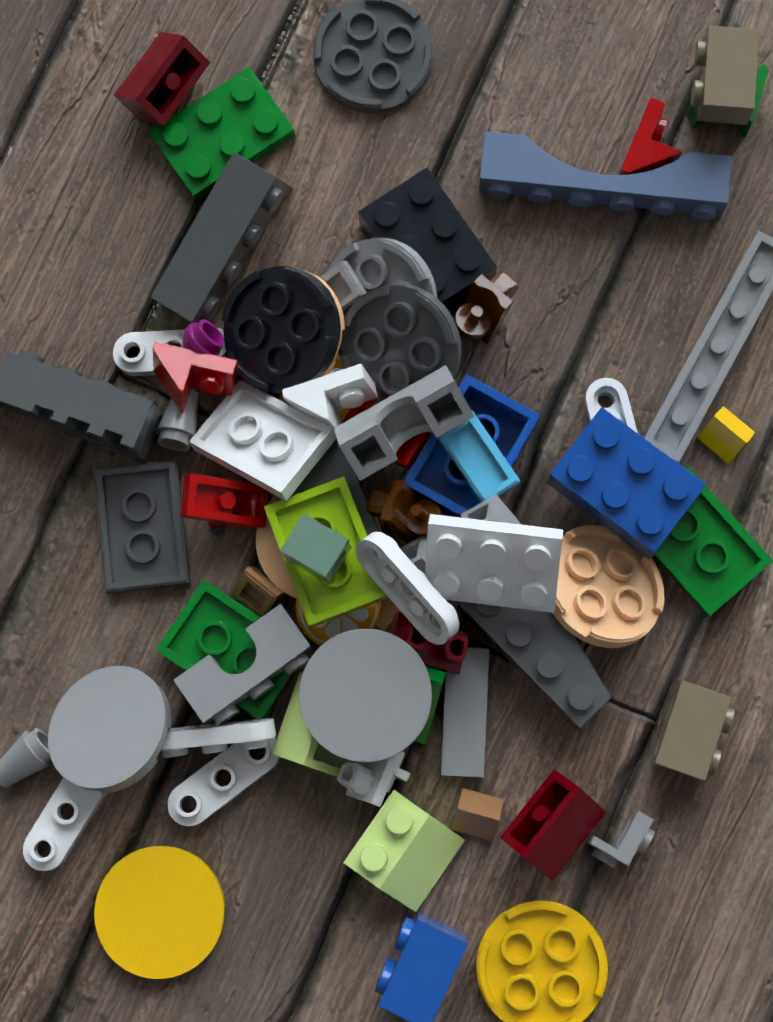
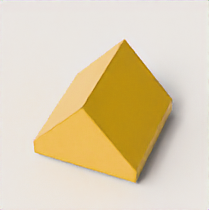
M723 406L698 434L696 439L726 464H729L755 432Z

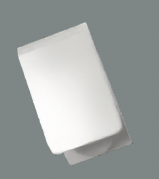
M362 364L282 390L283 397L290 406L333 427V429L341 424L339 410L356 408L366 401L378 398L375 383Z

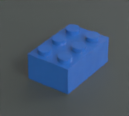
M466 374L459 389L471 411L473 410L513 469L537 428L541 415ZM432 432L404 481L422 499L434 501L442 509L443 515L461 518L462 513L481 502Z
M603 407L600 408L549 474L547 481L548 485L648 560L707 485Z
M417 912L414 920L408 917L405 918L394 944V948L400 952L396 961L387 958L374 991L381 994L379 1007L410 1022H433L468 942L464 933L421 912Z

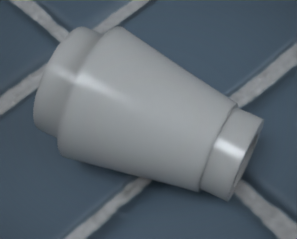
M191 389L184 413L180 412L172 398L170 399L156 428V433L159 435L157 442L162 447L179 452L190 450L191 444L189 441L197 432L199 397L197 391Z
M35 728L31 732L24 731L0 759V785L2 787L8 788L12 784L52 764L48 748V736L42 730Z

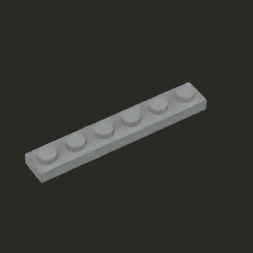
M759 230L644 437L677 463L680 462L773 291V238Z

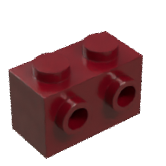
M160 32L113 96L141 122L164 127L210 62L184 35Z
M554 769L500 838L553 881L607 812L580 787Z

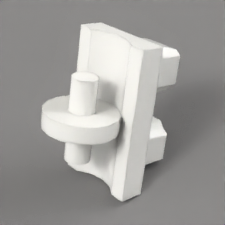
M402 751L390 758L376 762H358L357 764L347 761L342 765L337 780L348 789L346 795L381 807L386 792L390 793L395 778L407 782L410 773L400 769L405 755Z

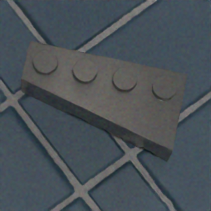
M233 152L150 297L192 323H198L202 319L210 321L220 307L221 296L227 287L235 281L240 273L242 264L293 188Z
M22 350L20 355L9 351L5 352L0 363L1 408L139 462H148L159 436L156 433V428L163 416L158 408V403L144 396L120 390L108 382L102 380L94 381L82 377L81 373L69 367L59 365L56 368L44 364L45 360L28 351Z
M461 601L458 603L457 609L575 730L580 729L611 699L575 636L560 624L553 613Z

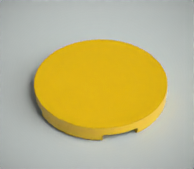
M152 846L139 849L117 862L107 873L100 885L94 908L97 935L110 958L126 971L149 979L176 977L198 966L210 955L217 945L224 925L225 897L215 873L195 854L171 846Z
M533 900L510 907L489 925L479 944L476 958V974L485 1002L503 1022H582L594 1010L603 996L607 983L608 962L600 936L581 914L561 903Z

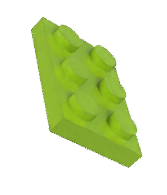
M344 476L293 495L287 501L280 500L264 507L280 551L303 515L309 516L349 539L352 548L330 585L286 560L282 555L310 628L389 598L358 561L356 546L367 537Z

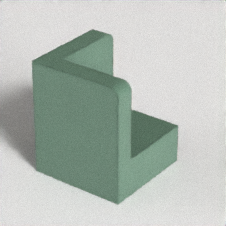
M303 515L282 547L281 553L286 560L330 585L352 547L349 539L309 516Z

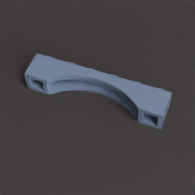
M485 131L479 192L487 193V196L494 199H508L512 195L527 197L529 201L534 203H549L552 200L568 201L572 206L582 208L590 207L593 204L609 205L610 209L621 212L641 208L650 209L652 214L669 216L675 212L690 213L695 219L710 220L716 216L721 217L728 204L732 156L689 152L675 162L652 171L631 175H604L583 171L560 162L540 149L526 135Z

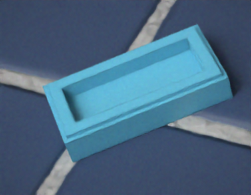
M472 410L473 418L439 436L438 440L482 503L494 495L502 496L520 484V479Z

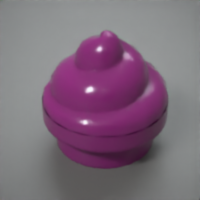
M202 319L198 323L193 322L186 327L182 338V348L193 350L199 354L208 353L218 356L221 352L220 348L224 345V338L214 324Z

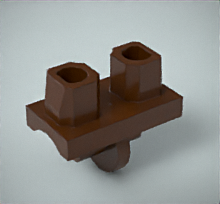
M503 271L498 272L490 281L481 274L473 282L463 305L454 316L459 334L469 339L481 338L485 344H488L495 338L513 303L511 298L519 288L518 284Z
M393 480L390 490L374 488L367 505L368 513L373 517H379L389 532L396 533L407 544L419 537L427 536L430 514L443 516L442 509L434 501L422 499L405 481Z

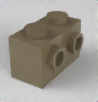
M709 25L704 40H697L694 66H701L700 80H694L691 95V105L698 106L697 121L748 124L755 107L760 29Z
M684 680L677 682L650 764L696 781H706L707 774L714 775L722 753L716 749L720 734L728 733L735 713L734 709L729 708L732 697Z

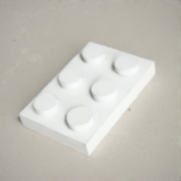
M239 380L235 385L233 395L225 397L191 438L189 443L196 452L287 501L336 440V435L333 427Z
M430 514L427 532L425 575L445 600L554 613L563 530Z

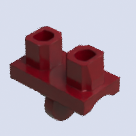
M395 612L392 634L409 644L420 656L425 666L455 675L460 674L469 642V632L458 630L444 644H433L421 635L402 612Z

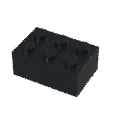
M428 167L358 211L360 228L368 239H394L408 245L421 256L433 276L437 299L443 303L448 311L465 301L473 282L481 274L489 281L496 275V264Z

